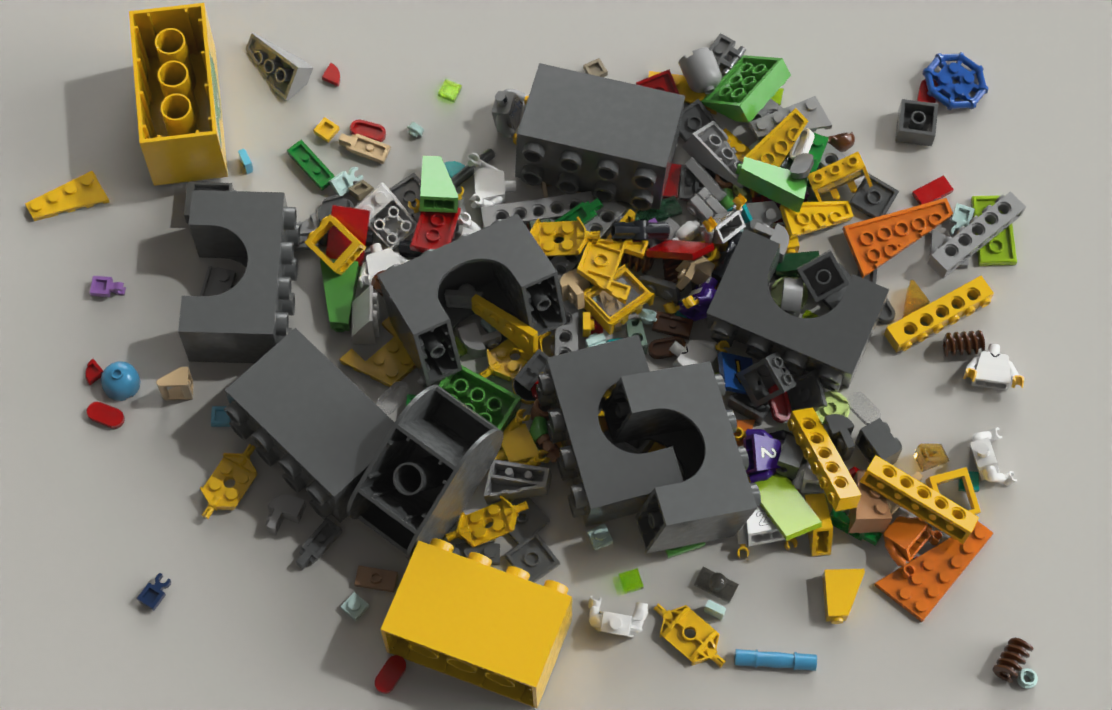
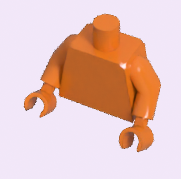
M899 516L892 524L888 525L885 532H880L884 534L885 548L898 566L903 568L901 574L904 578H909L910 576L906 569L910 570L912 574L915 572V567L912 564H907L906 561L910 562L927 540H929L930 544L937 545L942 538L941 531H932V527L919 517L906 518Z

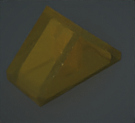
M910 280L907 288L902 318L930 303L914 280Z
M920 444L914 453V457L922 472L950 461L942 444Z

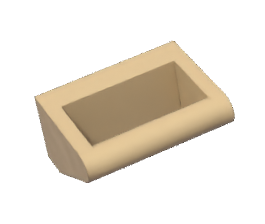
M180 367L156 381L164 400H193L194 381L188 367Z

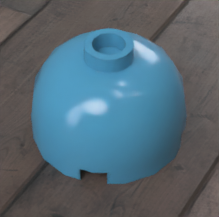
M118 361L111 363L102 372V389L109 398L115 401H124L130 396L133 397L140 389L141 380L139 374L127 362Z

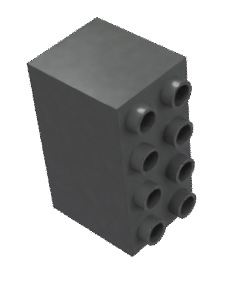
M539 63L517 132L515 177L521 178L524 183L533 186L540 185L543 181L548 185L556 186L560 191L567 194L591 191L592 195L602 202L622 201L630 203L637 210L646 211L650 208L660 210L679 139L685 96Z
M295 328L225 389L229 405L224 410L232 419L229 425L233 431L244 441L251 436L258 445L255 449L265 463L273 466L278 461L280 467L285 471L282 475L283 479L295 492L299 493L303 488L306 489L312 498L309 504L320 517L326 519L332 514L341 523L348 516L347 505L354 489L395 422Z

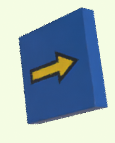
M726 352L717 354L719 372L724 379L725 390L747 395L736 373L753 365L752 358Z

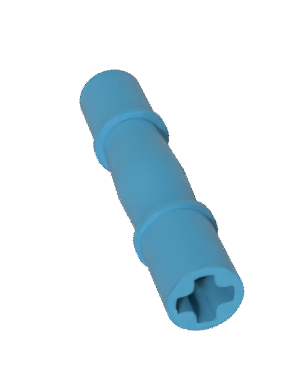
M735 649L734 664L755 668L762 666L816 671L817 655L794 652V654L758 652V649Z

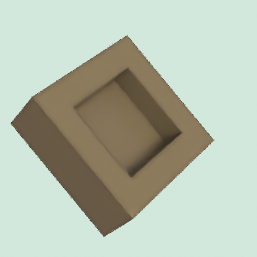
M600 58L583 65L586 74L600 77L608 75V71Z
M364 180L348 188L349 194L358 201L363 200L374 190V187Z

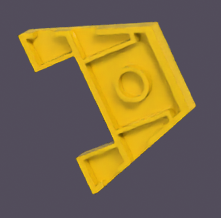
M589 239L577 267V273L621 303L626 304L631 286L613 281L623 254L626 253L643 259L649 241L632 242V240H625L620 242L613 239Z
M388 317L382 322V326L393 336L389 342L366 361L351 348L339 359V362L354 368L359 373L362 372L370 376L375 381L393 388L413 371L416 366L401 343Z

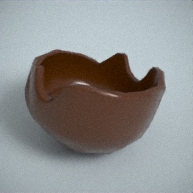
M845 132L828 137V143L840 152H846L855 142L853 132L850 134Z

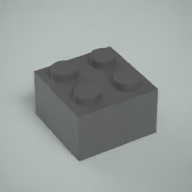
M902 99L898 110L895 141L932 146L936 136L938 104Z
M831 250L797 268L816 303L849 284Z
M881 418L861 428L855 442L869 463H871L876 455L893 465L897 462L902 451L901 442L898 438L893 437L889 425L883 422Z

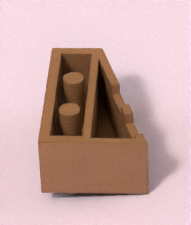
M858 470L853 478L861 493V498L857 508L850 509L848 533L885 532L892 520L886 498L860 482L866 470Z

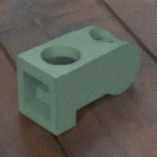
M641 318L628 320L625 323L627 337L639 335L644 354L646 355L648 344Z

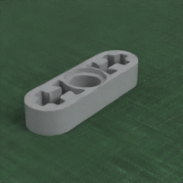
M693 157L685 163L717 200L721 201L727 195Z

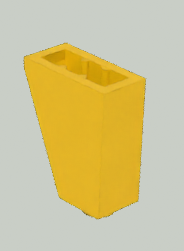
M825 494L805 495V501L822 521V527L808 532L811 556L831 555L833 525Z
M865 569L824 570L822 580L826 622L841 624L847 620Z

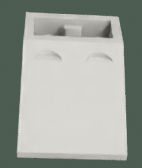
M383 182L354 207L370 210L368 226L392 250L400 244V241H404L412 234L417 226V222Z
M369 286L352 302L353 344H376V337H380L378 324L380 309L377 293H374L373 286Z

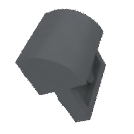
M831 414L825 416L822 425L835 445L843 462L850 460L855 448L851 438L854 424L843 415Z

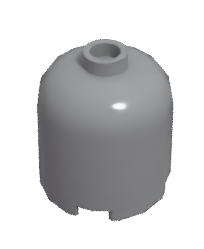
M708 47L692 51L693 55L688 58L684 55L678 64L692 91L710 94L720 84L722 75L712 49L709 50Z

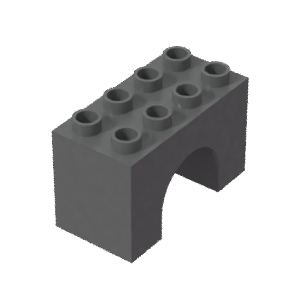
M192 190L189 228L198 256L201 258L231 259L245 266L246 271L241 280L224 293L214 296H182L178 332L189 362L256 363L292 331V328H289V316H294L295 293H291V281H297L298 261L297 258H294V246L300 245V224H297L296 207H287L284 192Z
M518 214L506 219H498L486 228L472 234L461 235L449 244L437 249H429L419 257L403 264L392 265L386 271L377 274L390 322L427 386L462 370L453 331L460 322L475 314L472 309L447 307L444 295L446 289L458 290L461 285L467 283L473 285L477 292H483L484 299L538 331V336L567 324L557 271Z
M744 229L707 311L708 329L712 332L710 338L718 343L723 340L727 341L730 347L734 340L741 342L748 347L746 353L758 360H762L778 351L790 374L800 377L804 374L805 370L809 372L817 370L822 387L834 392H838L841 385L849 388L883 311L889 289L853 274L841 301L833 310L816 318L792 316L775 303L768 288L779 263L780 243Z
M639 335L549 357L546 359L545 371L537 373L539 384H536V392L541 407L551 406V410H548L549 420L546 421L550 441L552 444L557 442L562 444V447L559 448L560 457L557 458L558 469L563 481L572 479L573 485L570 486L571 494L568 495L569 507L573 518L583 516L585 527L638 513L655 487L683 482L673 446L649 453H629L614 446L605 437L599 424L598 415L603 410L620 377L650 372Z
M710 361L621 376L603 407L613 444L633 440H651L667 448L673 446L675 456L683 469L684 482L655 487L635 516L646 554L733 537L761 503L759 488L756 483H749L745 471L749 466L748 453L744 446H737L734 433L737 430L736 416L732 410L725 409L722 399L725 395L724 379L721 374H714Z

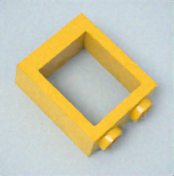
M332 215L324 217L320 222V226L312 231L304 242L339 275H342L367 248ZM333 225L352 242L334 263L316 246L318 241Z
M967 467L934 475L925 480L929 488L939 493L937 485L962 479L972 509L968 511L974 515L981 512Z

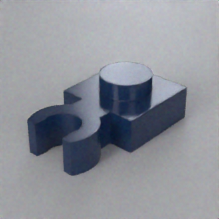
M161 573L157 574L155 584L152 585L148 582L137 597L139 602L155 611L166 596L162 590L167 589L171 585L169 578L165 583H160V580L163 578Z

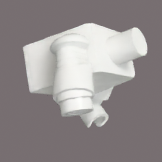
M592 595L590 596L588 608L590 609L589 622L591 626L596 627V631L632 638L634 634L643 631L642 626L648 615V604L636 602L633 616L599 611L602 598L599 597L598 600L592 598Z

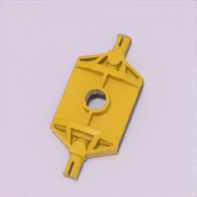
M577 217V221L540 222L537 219L530 230V233L546 256L580 255L589 239H600V231H587L579 217ZM557 237L564 238V241L561 243L554 242Z
M551 331L538 336V349L543 351L542 340L550 335ZM507 339L491 351L487 349L489 366L479 375L484 378L496 375L511 381L531 357ZM514 353H517L521 356L518 360H512L510 358V356Z
M248 444L242 454L223 453L222 460L204 487H200L202 494L208 502L207 508L201 514L204 518L209 519L213 511H217V509L235 510L258 475L250 461V456L256 449L255 446ZM227 480H234L235 485L233 487L227 488L224 486Z
M499 496L501 501L468 515L462 512L457 529L445 534L448 542L460 538L471 547H476L514 531L517 516H519L518 513L529 509L528 504L525 501L518 505H512L503 496ZM494 522L490 528H485L488 523Z
M659 603L654 607L653 610L662 616L663 619L659 637L666 639L692 662V666L709 659L714 661L720 668L724 665L726 661L716 651L720 634L687 605L671 611H667ZM686 629H693L696 635L693 638H688L685 636L684 631Z

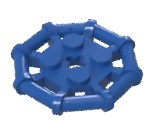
M962 52L958 54L938 53L929 66L923 69L922 74L925 76L928 89L927 94L929 97L932 96L945 105L948 110L957 108L974 109L983 95L988 93L989 88L986 86L983 74L984 68L982 65L979 66L967 58ZM945 61H956V63L953 62L947 65ZM961 64H965L967 67L972 69V71H968L966 68L961 66ZM937 66L941 68L939 73L934 71ZM975 76H977L979 85L974 84ZM933 79L936 80V82L938 81L937 87L934 86ZM953 79L957 80L959 84H953ZM971 91L976 92L973 98L968 95ZM960 98L964 101H955V99Z

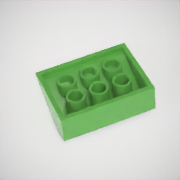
M743 55L721 79L715 91L708 94L701 102L704 106L734 121L749 123L764 108L765 104L775 95L779 88L786 83L791 74L783 58Z
M462 366L461 371L443 378L438 385L502 432L521 407V397Z

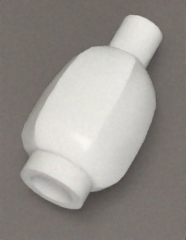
M697 220L686 222L676 231L675 238L672 240H693L699 235L700 223Z

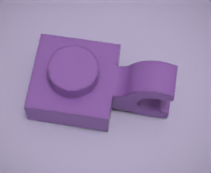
M93 276L90 295L110 297L111 292L125 295L126 287H123L124 283L113 282L112 277Z

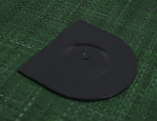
M786 430L770 433L773 438L778 440H785L787 434L794 436Z

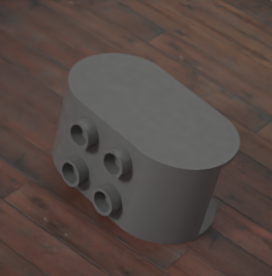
M432 385L427 387L411 400L393 424L354 489L347 505V515L352 519H359L404 552L407 560L410 561L418 540L430 544L432 538L443 540L446 537L445 534L450 532L495 460L502 445L503 432L440 386Z

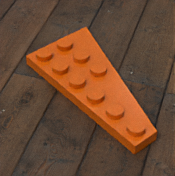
M947 198L844 226L842 230L861 277H866L952 217L953 212Z
M977 521L972 533L964 544L950 537L907 563L915 567L913 574L910 570L906 569L910 575L909 578L902 576L901 571L903 568L901 567L877 581L874 586L919 621L923 622L991 538L993 532Z

